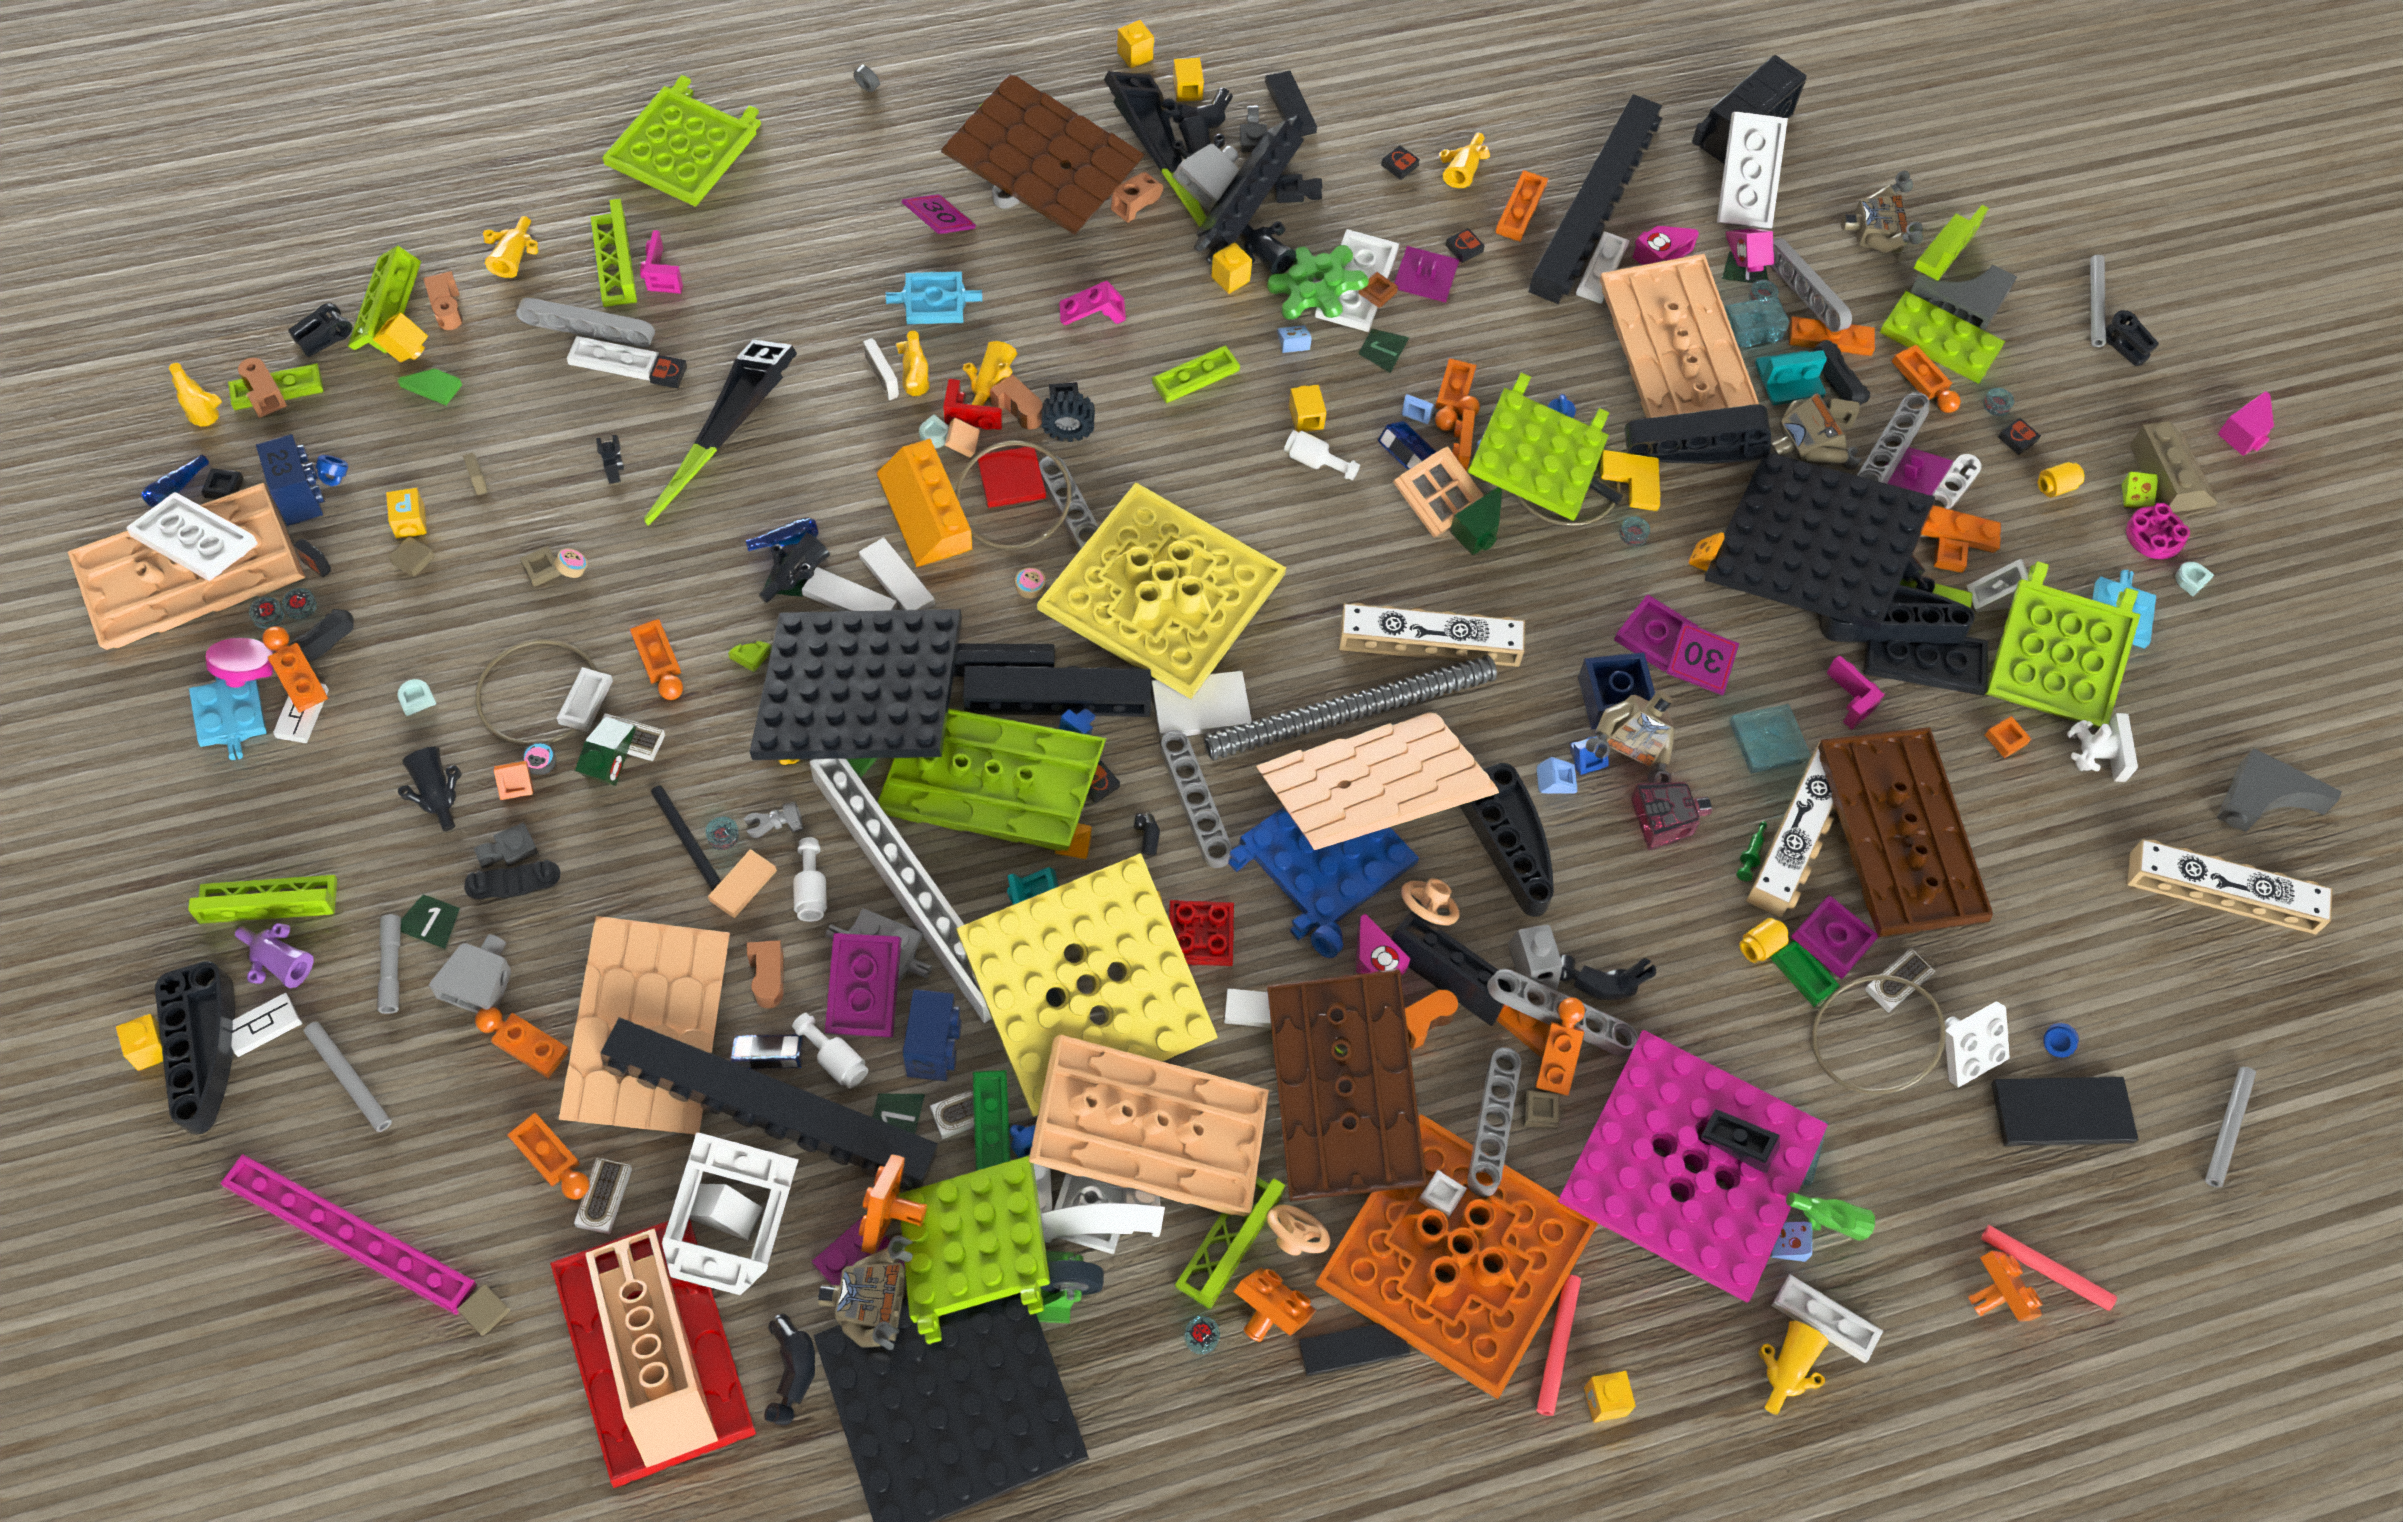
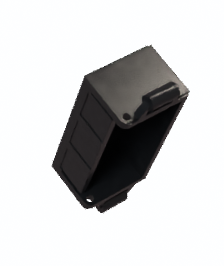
M1777 55L1772 56L1710 109L1709 115L1704 121L1697 124L1692 143L1700 146L1701 149L1725 165L1732 113L1743 112L1781 118L1791 117L1794 114L1807 75Z

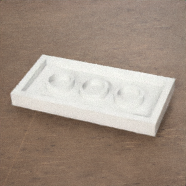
M1743 112L1732 113L1717 223L1772 229L1788 118Z
M1347 229L1341 245H1346L1352 250L1353 259L1345 266V270H1361L1367 275L1368 279L1374 273L1379 272L1388 279L1398 252L1399 243ZM1348 290L1339 297V301L1343 306V312L1339 316L1334 318L1325 317L1322 310L1317 307L1315 317L1369 332L1378 307L1358 294L1359 290Z
M176 492L126 527L130 536L208 581L221 574L223 570L258 544L254 535Z

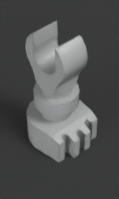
M796 801L783 804V811L781 812L777 809L771 811V814L751 813L744 818L747 825L756 822L760 823L758 827L746 830L752 838L763 836L773 827L776 829L783 828V824L786 823L793 833L804 830Z

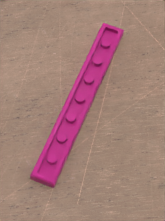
M244 1154L239 1157L220 1183L231 1192L454 1315L458 1314L457 1309L468 1299L477 1285L474 1280Z

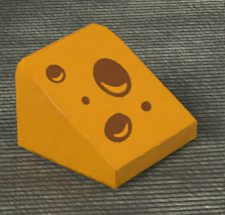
M1720 532L1699 541L1688 561L1689 564L1707 571L1723 543L1725 534Z

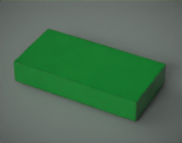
M1795 940L1788 943L1771 957V960L1813 1007L1819 1005L1841 987L1820 962Z

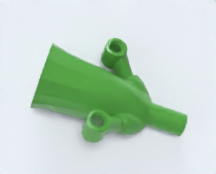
M1790 1192L1786 1197V1204L1788 1206L1803 1210L1804 1215L1808 1218V1222H1812V1230H1821V1225L1858 1241L1868 1239L1873 1233L1875 1216L1867 1208L1858 1207L1843 1200H1825L1818 1197L1808 1198Z

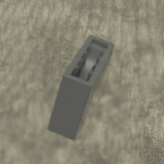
M1993 264L1982 275L1962 282L1937 281L1920 274L1910 293L1985 331L2009 294L2017 276Z
M2253 748L2240 762L2217 818L2228 823L2231 827L2247 832L2260 818L2261 814L2275 808L2300 807L2324 815L2339 801L2342 791Z

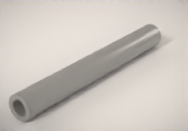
M2094 255L2090 259L2091 345L2102 347L2106 343L2105 258L2102 255Z
M316 1021L307 1025L304 1029L305 1035L377 1132L387 1129L392 1123L391 1119L321 1024Z
M2240 1067L2236 1076L2205 1182L2212 1187H2222L2256 1076V1071L2249 1067Z

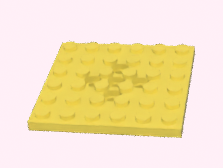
M1135 483L1038 601L1037 610L1129 664L1142 669H1151V676L1192 699L1283 578L1286 567L1140 484Z
M1141 853L955 929L1032 1117L1039 1115L1048 1063L1052 1053L1053 1039L1059 1035L1162 1062L1218 1038ZM1066 946H1075L1080 951V959L1077 963H1071L1066 960L1064 956ZM1110 964H1118L1122 968L1123 977L1120 981H1114L1108 976L1107 970ZM1080 976H1086L1091 979L1093 989L1089 994H1084L1077 988V980ZM1049 989H1057L1062 994L1063 999L1060 1006L1054 1007L1047 1002L1046 994ZM1093 1007H1100L1105 1012L1106 1018L1103 1024L1097 1025L1091 1021L1090 1011Z

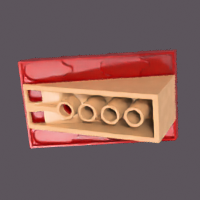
M689 1217L682 1241L698 1245ZM669 1221L550 1263L613 1488L666 1469V1467H672L693 1459L703 1453L706 1454L735 1443L739 1439L742 1440L756 1435L712 1288L670 1277L662 1246Z

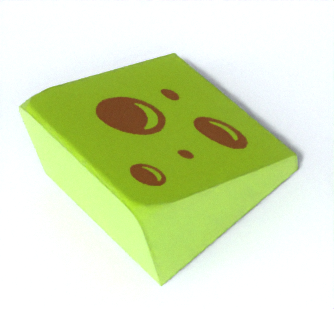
M2129 472L2122 482L2124 507L2141 509L2154 506L2158 483L2157 475Z

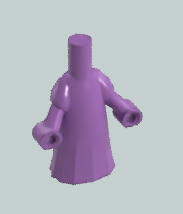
M276 923L272 929H265L258 934L245 926H240L236 930L235 937L250 946L249 960L252 966L247 975L250 983H263L266 973L262 971V965L279 978L289 989L299 986L309 975L314 963L313 955L277 939L278 937L286 938L290 932L289 925Z

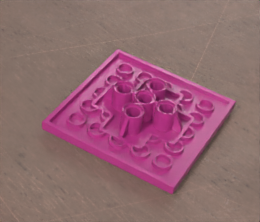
M1642 1030L1557 1202L1748 1303L1790 1212L1791 1206L1786 1204V1197L1790 1192L1798 1194L1828 1124ZM1715 1109L1780 1135L1779 1150L1767 1173L1745 1164L1712 1144H1704L1698 1139V1135L1703 1134ZM1653 1147L1661 1148L1666 1157L1656 1154L1653 1151ZM1685 1163L1693 1165L1697 1173L1688 1171L1685 1168ZM1716 1179L1725 1182L1728 1190L1720 1188L1716 1184ZM1671 1191L1678 1192L1682 1196L1683 1202L1672 1198Z

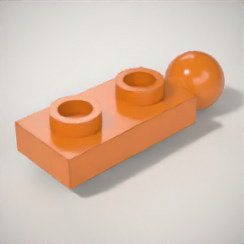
M1917 345L1894 356L1892 363L1919 393L1925 394L1929 400L1937 397V405L1942 412L1952 413L1959 408L1961 403L1960 396L1956 392L1949 390L1952 382Z
M1449 358L1435 409H1439L1435 416V424L1439 429L1449 431L1455 427L1456 420H1458L1457 414H1459L1458 402L1461 398L1469 395L1477 365Z
M1465 396L1459 400L1458 413L1462 416V419L1456 420L1453 437L1458 438V443H1453L1452 453L1466 472L1471 457L1474 418L1480 411L1479 401L1473 396Z
M656 619L631 628L632 638L651 684L659 681L658 692L664 699L674 700L680 697L683 692V684L675 676L681 673L680 667L660 620Z
M279 626L268 628L264 632L262 640L266 648L276 651V653L267 658L297 711L300 713L329 699L298 643L288 647L289 634L285 629Z
M1574 997L1566 998L1559 1004L1558 1014L1562 1019V1023H1550L1535 1087L1538 1089L1569 1096L1584 1036V1029L1576 1028L1575 1024L1583 1019L1585 1007L1579 999Z
M491 1007L488 1010L481 1008L475 1016V1024L480 1031L484 1033L496 1032L491 1039L494 1045L547 1078L552 1075L569 1052L567 1046L514 1013L506 1021H503L500 1010L496 1007Z
M536 1113L532 1114L507 1134L513 1144L551 1187L562 1181L561 1189L563 1194L572 1200L581 1199L588 1192L590 1187L588 1177L581 1172H573L580 1165L579 1161Z

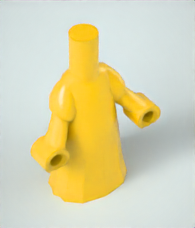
M1476 133L1471 143L1465 147L1458 148L1456 151L1443 150L1439 153L1442 163L1451 162L1443 172V179L1447 185L1456 188L1470 186L1479 164V158L1487 159L1490 157L1488 147L1481 146L1485 139L1482 133Z
M520 217L515 229H505L500 232L485 230L483 232L484 242L487 244H494L497 240H500L491 254L485 259V265L491 273L504 278H513L517 276L525 247L527 253H538L537 241L532 240V237L526 233L531 224V220L528 217Z
M909 331L907 333V341L896 343L898 354H904L902 386L907 394L921 396L929 389L928 363L919 343L918 332Z
M1000 341L988 342L978 376V369L973 363L963 365V370L971 380L972 391L976 395L971 405L984 406L987 398L991 397L990 389L1012 374L1010 366L1018 354L1012 345Z
M171 364L169 366L173 376L171 381L177 390L178 402L188 420L199 427L215 423L219 418V411L216 408L222 403L220 398L215 394L204 392L195 380L188 377L181 364Z
M1795 1320L1789 1322L1788 1332L1777 1361L1774 1358L1775 1348L1772 1345L1766 1343L1758 1351L1759 1356L1767 1365V1377L1774 1388L1765 1405V1409L1775 1415H1778L1787 1396L1800 1395L1805 1389H1817L1825 1383V1378L1820 1373L1815 1372L1809 1378H1805L1822 1350L1829 1344L1828 1339L1816 1329Z

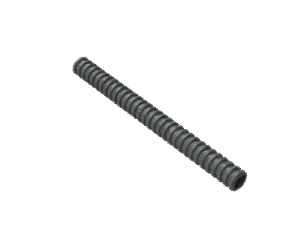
M1485 655L1482 659L1478 657L1474 661L1467 660L1465 664L1462 662L1457 663L1456 667L1449 665L1447 669L1442 667L1438 672L1436 670L1430 671V674L1424 672L1421 674V677L1414 675L1412 679L1409 677L1404 678L1403 682L1396 680L1394 684L1391 682L1386 683L1385 687L1383 685H1378L1377 689L1371 687L1368 689V692L1361 690L1359 694L1351 693L1350 697L1343 695L1341 699L1333 698L1332 702L1325 700L1322 705L1318 702L1314 704V707L1307 705L1304 710L1301 707L1297 708L1296 712L1289 710L1287 715L1282 712L1278 714V717L1270 716L1269 720L1261 718L1260 722L1254 720L1251 722V725L1243 723L1242 727L1236 725L1233 727V730L1229 728L1224 729L1223 733L1218 730L1214 732V735L1210 733L1205 735L1206 751L1208 756L1215 761L1218 759V756L1225 758L1228 753L1231 756L1235 755L1236 751L1243 753L1246 748L1253 750L1256 745L1260 748L1264 746V743L1267 745L1273 744L1274 740L1277 743L1281 742L1282 738L1289 740L1291 735L1296 738L1300 736V733L1308 734L1309 730L1317 732L1318 728L1324 730L1327 728V725L1334 727L1337 722L1341 725L1345 723V720L1348 722L1354 721L1355 717L1359 720L1363 718V715L1366 717L1372 716V712L1380 714L1381 710L1387 712L1390 710V707L1397 709L1399 705L1402 707L1407 706L1408 702L1415 704L1417 700L1420 702L1425 701L1426 697L1433 699L1435 695L1440 697L1443 693H1452V690L1455 692L1460 691L1461 687L1468 689L1470 685L1475 687L1478 683H1487V680L1492 682L1496 680L1497 676L1496 665L1489 655Z

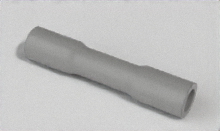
M393 914L380 917L379 945L381 947L377 1011L384 1014L396 1013L399 1010L398 949L401 937V917Z

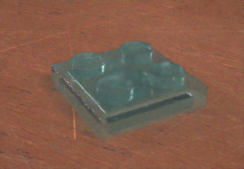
M1789 704L1732 715L1729 721L1750 774L1805 763L1811 757Z

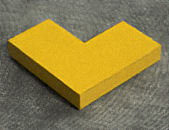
M1608 450L1602 451L1600 457L1601 479L1628 483L1629 507L1658 511L1661 506L1659 458Z

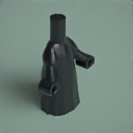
M1193 116L1182 120L1178 127L1182 132L1188 152L1184 149L1183 141L1181 140L1173 142V152L1187 159L1211 144L1209 118ZM1223 134L1214 136V145L1218 149L1225 145V136Z
M1280 221L1274 222L1270 227L1263 226L1255 230L1247 223L1241 232L1247 237L1244 245L1245 253L1252 259V264L1255 262L1253 253H1255L1268 268L1271 275L1285 273L1296 259L1295 250L1271 236L1275 233L1277 236H1280L1285 232L1286 228Z
M807 532L783 561L782 559L786 556V552L781 545H773L771 547L774 566H772L771 570L772 582L759 593L760 598L768 603L780 590L792 589L799 580L812 578L814 576L813 569L830 556L829 551L818 539Z
M436 746L426 747L407 755L402 760V764L409 772L420 795L414 793L408 785L399 787L398 794L404 800H411L419 804V807L425 812L437 814L443 831L452 830L455 828V824L449 809L456 799L454 789L457 780L462 775L461 770L456 765L447 767L445 770L448 776L447 782L441 763L440 750Z

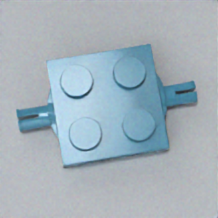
M962 272L905 273L906 284L903 292H886V304L903 303L906 310L907 324L963 323V309L966 302H982V290H965L962 283Z
M2122 570L2119 583L2100 576L2094 585L2092 599L2094 601L2116 607L2120 591L2124 592L2125 588L2139 591L2132 612L2141 615L2132 645L2145 649L2151 642L2156 595L2132 586L2133 571Z
M215 676L216 682L212 684L189 688L197 740L200 747L214 744L227 745L229 759L236 760V755L238 759L243 758L242 741L249 737L267 734L257 679L246 681V684L242 687L233 688L227 686L225 680Z

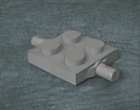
M862 908L855 924L849 931L838 928L833 924H830L829 930L827 929L825 937L833 939L834 933L901 937L898 986L909 971L926 979L929 977V973H931L932 965L915 959L916 950L923 938L922 932Z

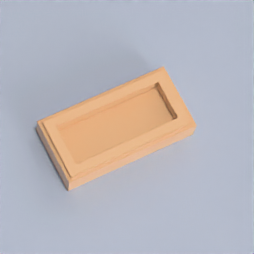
M750 849L708 896L709 901L735 918L777 871L776 866Z

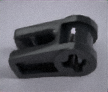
M326 303L292 326L288 332L304 354L310 357L332 344L346 339L351 334L353 327L347 318L341 316L340 309L335 304Z
M2118 311L2112 318V324L2106 327V342L2113 346L2134 366L2144 364L2150 358V352L2159 345L2158 341L2142 325L2136 315L2130 311Z

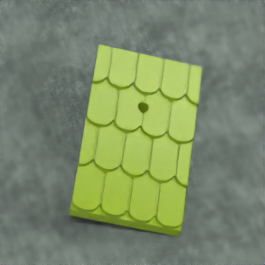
M949 709L942 757L894 758L877 803L888 816L916 823L925 822L958 831L966 830L1015 843L1020 841L1057 851H1067L1107 738Z

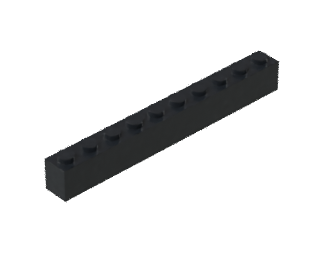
M1635 94L1631 96L1535 269L1529 293L1556 304L1560 303L1564 294L1569 296L1575 282L1573 280L1574 275L1580 276L1585 261H1583L1584 257L1589 258L1594 249V238L1600 239L1605 224H1603L1604 220L1609 222L1614 212L1615 206L1613 203L1620 202L1625 190L1623 185H1629L1633 177L1634 170L1632 168L1639 167L1644 155L1642 150H1648L1654 136L1652 132L1657 133L1663 120V117L1659 116L1662 108L1661 104Z
M620 1017L600 1052L605 1069L614 1075L623 1077L627 1074L637 1078V1082L644 1087L650 1089L660 1087L669 1091V1095L677 1100L687 1102L690 1099L700 1103L704 1110L712 1114L723 1112L733 1116V1120L740 1125L751 1127L753 1124L763 1128L766 1134L775 1139L783 1140L786 1137L796 1141L800 1148L808 1152H816L818 1150L829 1154V1158L832 1161L841 1165L851 1163L859 1166L863 1173L871 1177H876L880 1166H886L891 1154L904 1157L905 1161L900 1186L904 1190L910 1191L913 1188L917 1189L923 1186L937 1154L938 1143Z

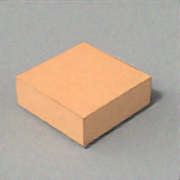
M954 418L949 425L945 446L967 457H971L975 454L980 430Z

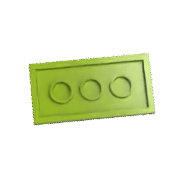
M1905 291L1879 332L1908 348L1917 345L1931 360L1978 384L2006 342L1908 291Z

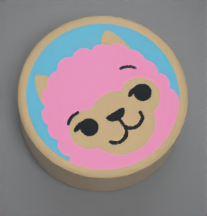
M565 548L559 551L554 564L561 574L571 578H578L583 575L588 562L579 551Z
M1036 568L1022 569L1015 578L1016 591L1024 598L1032 599L1039 597L1045 590L1044 574Z

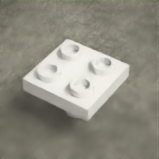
M1997 1001L1962 1021L1953 1016L1945 1021L1949 1081L1955 1086L1960 1087L2010 1059L2006 1007Z
M1066 1173L1054 1210L1088 1204L1123 1203L1122 1187L1086 1176L1078 1177ZM1091 1233L1059 1238L1114 1254L1120 1234Z

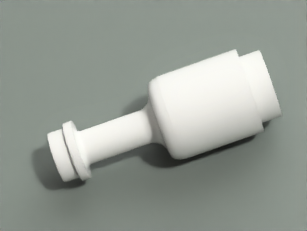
M1293 430L1284 448V452L1289 453V457L1313 469H1319L1324 464L1345 473L1344 478L1352 481L1355 479L1360 468V464L1356 463L1355 460L1349 463L1330 454L1327 442L1304 431L1299 433Z
M806 837L799 841L797 848L798 853L803 855V871L795 875L793 880L794 911L800 920L812 922L823 918L824 912L827 909L826 878L821 872L816 871V855L820 852L819 842L816 838Z
M807 1013L801 1014L794 1021L792 1027L798 1036L805 1035L820 1050L817 1055L818 1063L840 1085H846L849 1089L857 1086L868 1073L865 1060L842 1038L836 1037L829 1040L814 1025L815 1018L813 1016H809Z

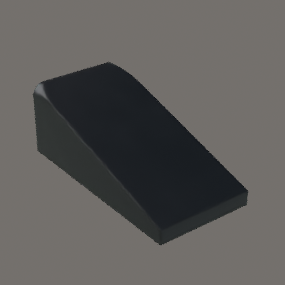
M1717 1109L1712 1114L1701 1136V1139L1764 1173L1768 1172L1780 1147V1135Z

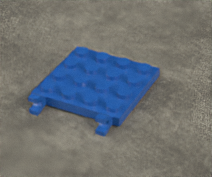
M1282 807L1240 837L1239 843L1241 845L1230 851L1229 855L1232 858L1228 861V864L1236 872L1252 859L1262 867L1302 911L1303 914L1292 920L1294 926L1290 929L1292 935L1299 941L1315 927L1325 926L1330 921L1339 922L1416 865L1419 857L1390 827L1314 850L1286 809Z

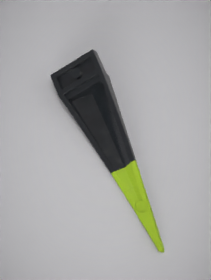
M1108 71L1104 81L1115 96L1113 103L1196 223L1201 227L1206 216L1200 203L1172 177L1182 162L1180 154L1173 152V142L1176 140L1170 120H1164L1161 117V112L1163 109H1166L1161 107L1164 101L1162 91L1151 74Z
M753 339L738 355L695 443L672 480L644 517V521L648 526L783 378L781 372L789 366L792 359L797 355L792 345Z

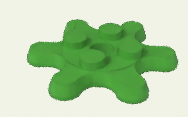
M1346 245L1336 247L1331 254L1321 253L1316 257L1312 255L1308 248L1299 247L1295 250V265L1289 269L1288 273L1271 275L1268 279L1267 288L1273 294L1286 293L1290 296L1282 306L1281 313L1285 319H1295L1309 307H1318L1322 310L1325 317L1334 318L1343 312V306L1339 301L1340 295L1348 290L1364 289L1368 285L1369 279L1361 270H1345V266L1353 259V252ZM1313 277H1316V279H1322V281L1318 283H1313Z

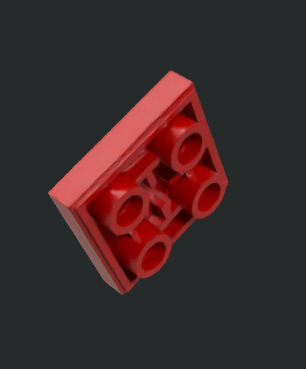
M1022 447L986 453L977 460L988 508L1046 499V491L1035 448Z
M1170 900L1169 921L1187 965L1233 966L1234 903Z

